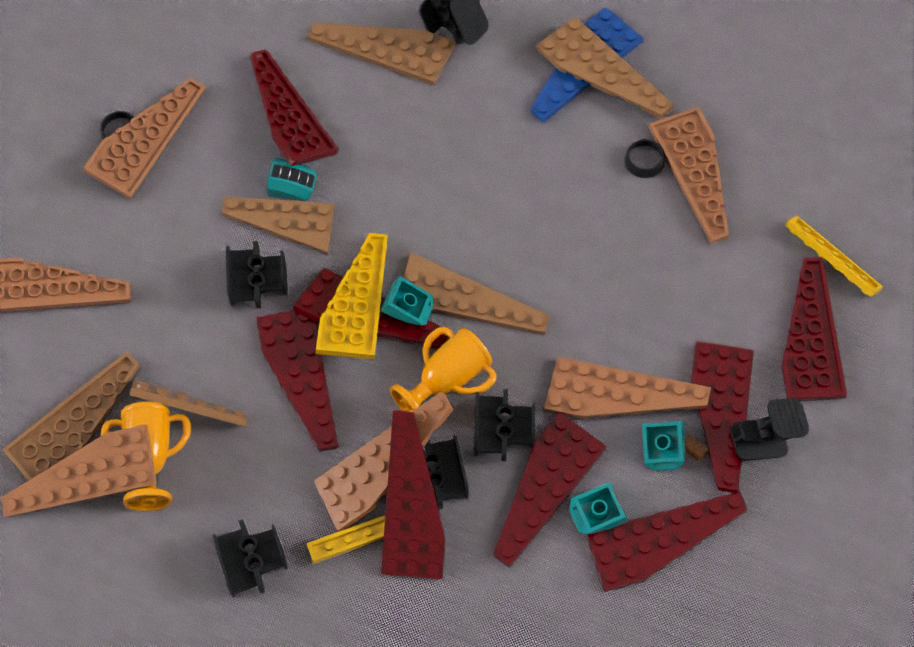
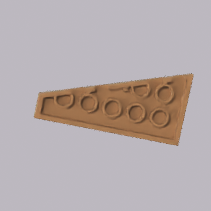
M224 197L222 209L224 217L240 223L253 225L256 229L269 231L272 235L294 243H301L306 245L307 248L322 251L323 254L329 255L335 209L334 203Z
M134 379L129 394L134 397L246 427L248 416L243 411H231L221 405H212L206 401L188 397V394L185 392H173L167 387L155 386L141 380Z

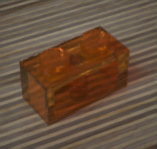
M688 434L685 438V451L701 462L709 449L704 443H700L695 436Z

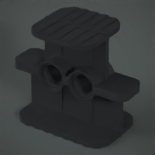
M424 0L419 7L420 17L428 32L436 33L441 27H444L452 33L457 44L465 42L467 45H473L487 32L489 27L488 19L479 0Z
M253 241V249L231 251L230 247L226 246V287L231 307H234V302L255 301L256 309H260L261 294L266 291L283 290L284 295H287V267L283 250H280L279 256L262 257L258 241Z
M503 389V397L479 396V392H476L474 455L477 456V452L501 453V461H506L507 446L510 444L531 445L533 449L535 438V403H532V407L509 405L508 389ZM503 413H507L510 416L508 418H503L500 415ZM505 431L508 432L509 435L503 437L500 435V433Z
M794 398L774 399L767 405L769 417L734 423L730 428L737 455L743 460L784 457L788 453L786 440L802 438L809 432V425L802 404Z
M453 435L452 440L432 444L428 441L424 446L426 462H436L434 466H428L431 480L438 479L440 481L439 484L433 485L438 510L443 509L442 500L462 496L468 499L467 477L457 435Z
M239 520V530L216 536L215 533L212 535L226 585L232 598L235 597L234 593L258 586L260 594L264 593L265 589L261 579L263 573L285 567V570L288 569L274 524L270 530L248 535L244 520ZM247 544L254 545L250 550L244 549ZM254 562L260 563L257 568H255V569H251V568H250V565H251L252 563H254Z

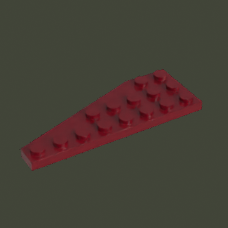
M267 49L252 52L250 60L273 141L290 165L295 166L336 155L339 150Z
M823 257L804 258L802 262L782 362L787 399L794 398L798 401L847 397Z
M323 268L294 304V310L320 323V317L325 313L328 303L333 299L344 277ZM381 296L377 337L390 340L396 338L403 340L404 343L410 344L411 341L420 343L423 346L427 336L435 329L441 327L429 320L426 325L408 323L382 312L381 307L385 298ZM442 334L432 342L430 348L439 349L450 338Z
M295 310L256 317L262 354L298 413L299 418L305 425L319 452L339 448L322 355L316 354L318 334L315 321Z
M696 341L691 381L692 384L711 387L707 408L699 409V415L713 466L712 470L716 487L719 491L738 493L742 459L736 453L730 428L734 423L746 421L754 350Z
M393 410L381 574L443 579L446 536L421 443L415 413L413 411Z
M560 412L535 441L494 551V557L508 568L515 563L607 449L604 443Z
M741 491L632 520L605 531L586 534L604 591L608 592L644 582L651 575L662 570L667 564L693 549L707 537L715 534L723 526L728 525L746 513L747 507Z

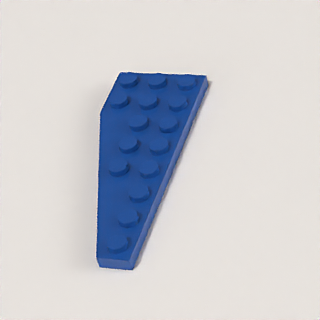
M606 7L584 24L621 58H624L643 42L641 35ZM555 68L531 107V114L542 123L546 122L590 86L591 83L582 79L578 80L574 78V75L565 74Z

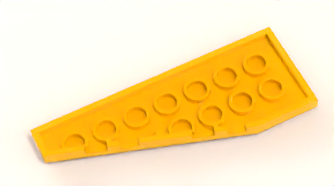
M368 234L360 248L359 254L353 260L351 268L346 272L339 284L336 294L328 303L325 313L320 317L316 354L375 360L388 235Z

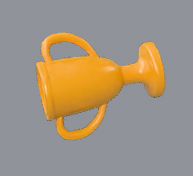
M439 327L427 336L423 345L422 352L425 366L422 371L421 382L409 391L399 384L392 385L389 391L395 403L402 411H414L431 394L437 395L440 392L444 394L457 392L464 395H474L476 392H479V394L483 393L494 385L497 380V374L491 368L493 361L490 353L475 334L466 328H461L454 334L447 327ZM442 334L447 335L450 339L429 357L432 342ZM483 371L489 374V379L482 385L462 388Z
M138 402L127 405L121 410L122 420H108L101 429L102 436L108 433L109 429L113 426H122V429L144 424L148 425L156 475L164 467L166 459L176 454L185 446L191 434V423L184 414L170 415V409L164 404ZM181 421L183 424L182 437L173 448L169 449L170 422ZM156 485L130 491L124 495L123 505L127 509L134 511H156L167 508L172 504L171 493L156 488Z

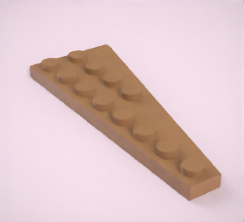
M410 253L403 278L433 295L432 312L540 335L546 334L549 315L423 257Z

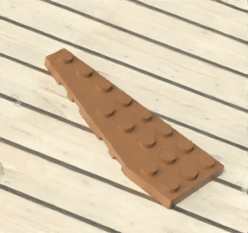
M126 351L3 448L2 451L29 481L89 443L139 370V363Z

